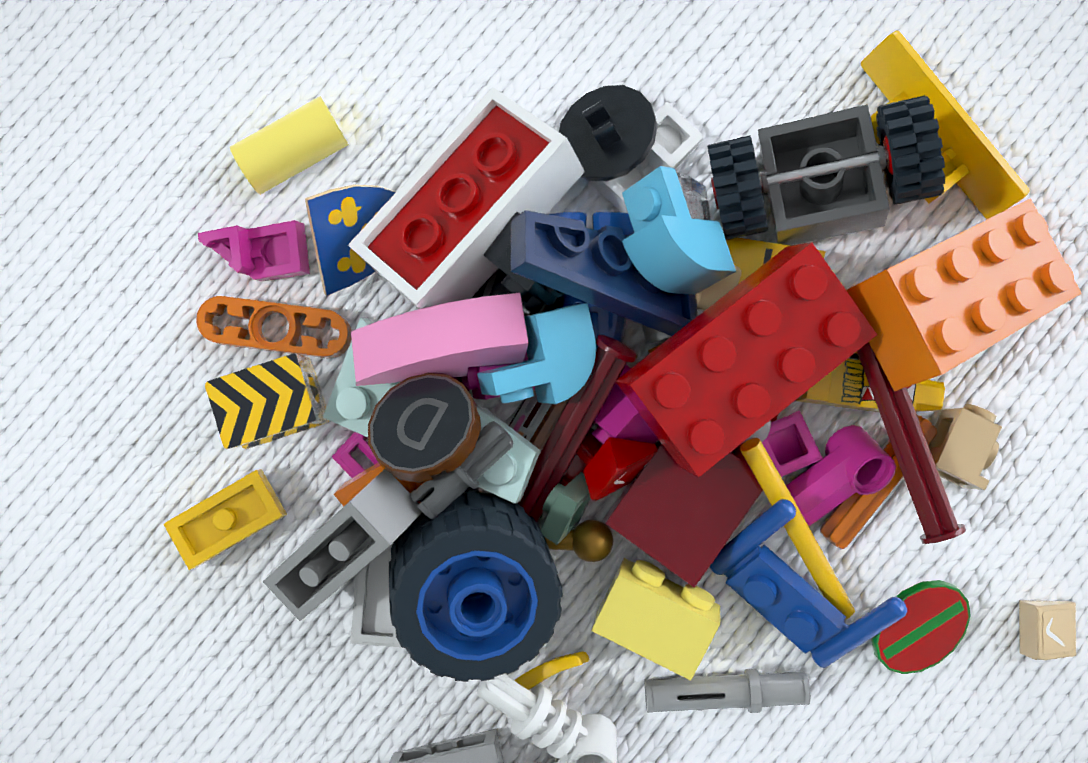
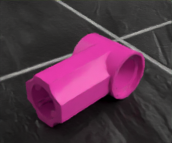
M850 425L839 429L829 438L825 447L826 456L822 460L816 462L788 483L786 487L806 523L811 526L854 493L869 495L882 490L895 475L896 465L888 453L861 426Z

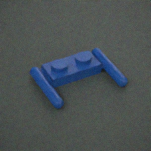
M781 499L724 545L710 565V569L717 575L724 574L727 577L725 583L803 653L806 654L810 651L814 662L819 667L826 668L905 617L907 607L900 598L890 597L850 625H847L844 622L846 618L844 614L765 544L761 547L759 546L796 515L794 504L787 499Z

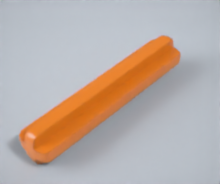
M917 415L929 445L937 435V429L929 420ZM890 441L884 448L896 465L895 475L890 483L874 494L862 495L857 492L839 504L821 526L820 533L823 537L840 549L848 547L903 478Z

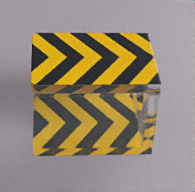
M298 353L230 373L205 383L223 447L226 449L238 446L250 449L331 423L330 420L323 418L326 404L312 359Z

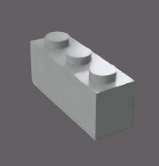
M384 469L262 582L301 621L386 550L422 513L417 507L419 503H415L403 485Z

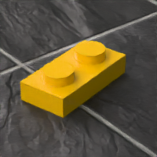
M259 469L163 523L188 570H192L286 516L287 513L263 470Z

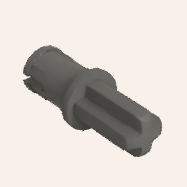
M495 421L489 422L480 431L475 448L461 466L450 473L444 470L437 475H432L431 477L434 480L424 482L410 493L412 500L415 503L420 500L421 503L417 507L432 520L435 519L469 487L476 489L480 485L477 479L513 447L514 443L511 436Z

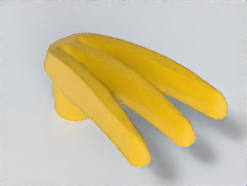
M581 651L554 658L525 672L514 681L527 690L532 689L554 674L589 662V655Z

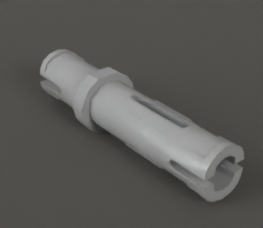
M745 669L744 675L695 676L691 681L686 678L644 679L647 713L747 708L749 713H760L762 707L809 705L811 699L809 679L804 671L759 674L757 669Z

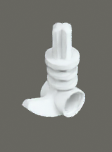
M505 674L494 677L493 680L480 682L477 689L478 696L512 718V734L520 739L532 737L534 745L539 748L547 747V751L551 756L559 758L554 763H617V730L613 722L607 717L599 714H585L581 716L574 709L567 710L566 704L561 700L554 699L551 701L552 693L545 686L539 684L529 691Z

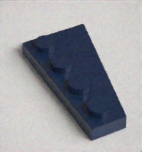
M525 210L511 221V272L669 336H673L698 316L695 294L665 292L655 287L641 275L624 248L622 241L629 236L623 235L622 228L605 225L599 230L586 228L581 220Z

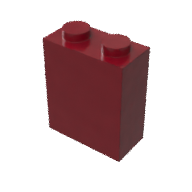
M659 440L656 444L657 452L634 480L624 488L602 520L609 527L695 588L763 489L738 447L703 475L697 477L680 468Z

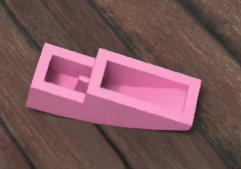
M520 293L484 296L439 304L383 319L351 331L356 386L402 382L406 378L425 373L464 377L467 376L468 367L521 363L524 361L528 347Z

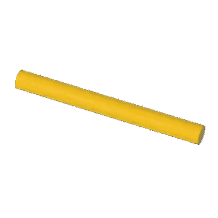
M759 438L747 440L740 446V451L771 505L773 506L781 499H787L796 508L795 517L785 524L784 528L824 598L846 616L845 620L850 618L855 613V609Z

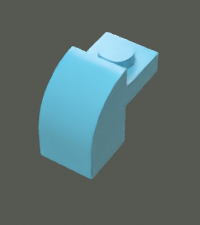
M659 166L622 192L634 230V234L622 241L624 248L637 270L655 287L668 293L697 294L736 272L720 221L691 218L675 168Z
M588 303L524 316L528 337V347L526 350L528 360L477 373L482 394L500 395L501 403H510L533 397L534 386L538 402L549 404L563 402L575 395L588 380L596 358V341Z

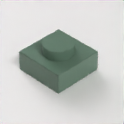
M584 473L578 474L566 486L561 483L557 484L543 505L542 510L548 513V516L540 531L545 538L556 545L579 524L591 500Z

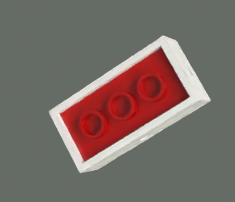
M492 86L348 246L418 309L471 299L498 269L496 265L483 255L516 212L521 214L525 210L547 214L585 171L565 136Z

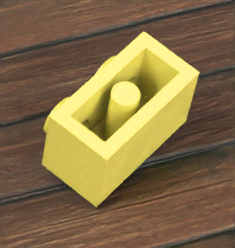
M623 558L597 611L591 631L691 681L720 626V605L715 603V598L709 592L698 586L694 588L690 584H686L683 587L665 578V573L652 563L644 560H636L634 563Z

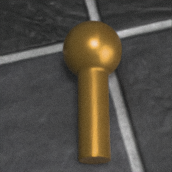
M586 520L580 523L558 545L545 538L549 550L574 551L580 559L586 562H598L605 559L610 554L614 543L610 528L598 520Z

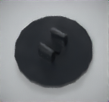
M608 85L586 93L571 105L560 123L559 133L568 139L585 171L581 178L588 181H610L627 175L645 160L655 143L658 123L652 104L640 91L625 85Z

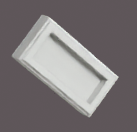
M393 543L356 574L350 644L402 648L396 638V629L392 626L390 617L389 561H391Z

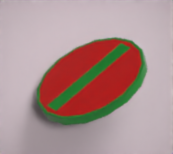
M942 580L923 581L901 591L896 596L906 604V616L871 638L874 655L890 671L909 674L922 672L933 667L951 654L966 634L971 614L969 601L960 589Z

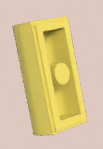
M319 96L230 146V151L250 185L261 195L349 144L324 100Z

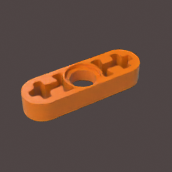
M215 296L209 298L200 306L196 316L197 327L202 336L209 341L226 346L287 354L296 353V355L332 359L344 354L352 340V329L348 321L338 313L327 309ZM225 308H227V314L238 319L249 320L248 330L242 327L226 326L223 335H221V328L213 325L214 316L223 315ZM250 309H254V311H253V313H252V315H251V317H250L249 310H250ZM281 313L288 320V333L278 342H269L263 336L262 324L269 315ZM300 316H306L302 325L313 329H324L326 321H331V327L339 331L338 340H329L327 348H322L321 340L301 335ZM249 331L250 339L246 340L245 337L247 336ZM301 336L302 346L299 347L296 344Z

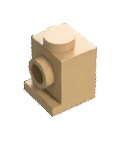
M965 404L964 408L944 409L941 411L934 426L937 429V435L928 445L941 478L962 488L986 490L990 480L980 476V474L996 458L999 450V443L996 439L1002 426L994 423L997 417L995 414L972 404Z

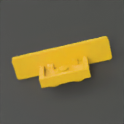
M896 30L889 34L861 61L863 70L890 101L887 104L924 95L930 99V104L933 105L935 110L934 119H937L939 125L938 136L942 139L943 148H941V155L944 157L945 168H942L945 174L943 193L957 183L986 219L1007 210L1029 194L1030 190L900 31ZM876 111L870 117L877 144H880L877 136L878 124L876 114L878 112ZM939 196L926 198L925 200L930 204Z

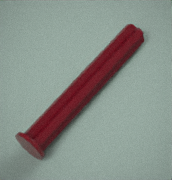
M605 335L597 336L595 341L598 348L592 372L584 386L575 395L570 397L538 456L522 499L517 503L537 523L544 513L542 508L547 497L554 487L562 481L614 388L615 380L620 377L627 362L633 363L637 358L636 353L616 339Z
M868 342L857 353L925 533L920 536L922 544H932L955 538L965 533L966 528L964 524H957L907 387L897 391L893 390Z

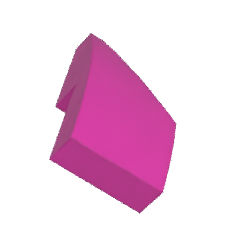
M292 220L250 229L236 225L198 233L199 242L217 252L229 262L228 265L237 273L248 275L253 280L268 281L310 274L305 224L299 221Z

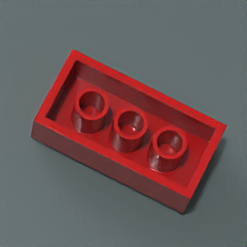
M813 242L792 245L781 250L615 380V382L678 466L700 477L877 336V333Z

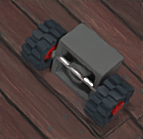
M924 95L878 106V114H876L878 124L877 136L880 141L878 146L876 145L868 104L758 129L759 149L764 171L760 172L761 178H759L751 135L707 145L713 175L711 177L716 208L720 212L725 239L729 240L768 232L762 188L764 195L768 194L777 243L790 246L884 227L890 210L885 183L887 188L889 187V196L894 205L942 195L944 192L943 184H945V174L942 168H945L944 157L941 155L943 145L942 139L938 136V121L934 119L935 110L933 105L930 104L928 96ZM882 170H883V172L885 171V183H884V178H883Z

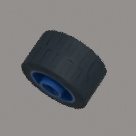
M478 490L466 491L433 520L422 512L393 542L391 561H389L391 624L396 629V638L401 647L408 651L410 658L419 666L423 665L428 668L430 673L440 677L454 678L455 681L468 682L469 680H493L494 677L503 674L508 675L519 670L521 665L527 661H532L540 653L539 650L545 643L550 641L555 633L554 627L556 622L560 620L562 612L560 604L561 597H563L562 584L546 539L542 535L538 523L525 512L522 506L493 493H479Z

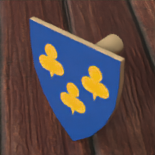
M353 184L330 189L304 198L323 292L326 296L350 287L375 272L348 245L396 193L395 191L375 185Z

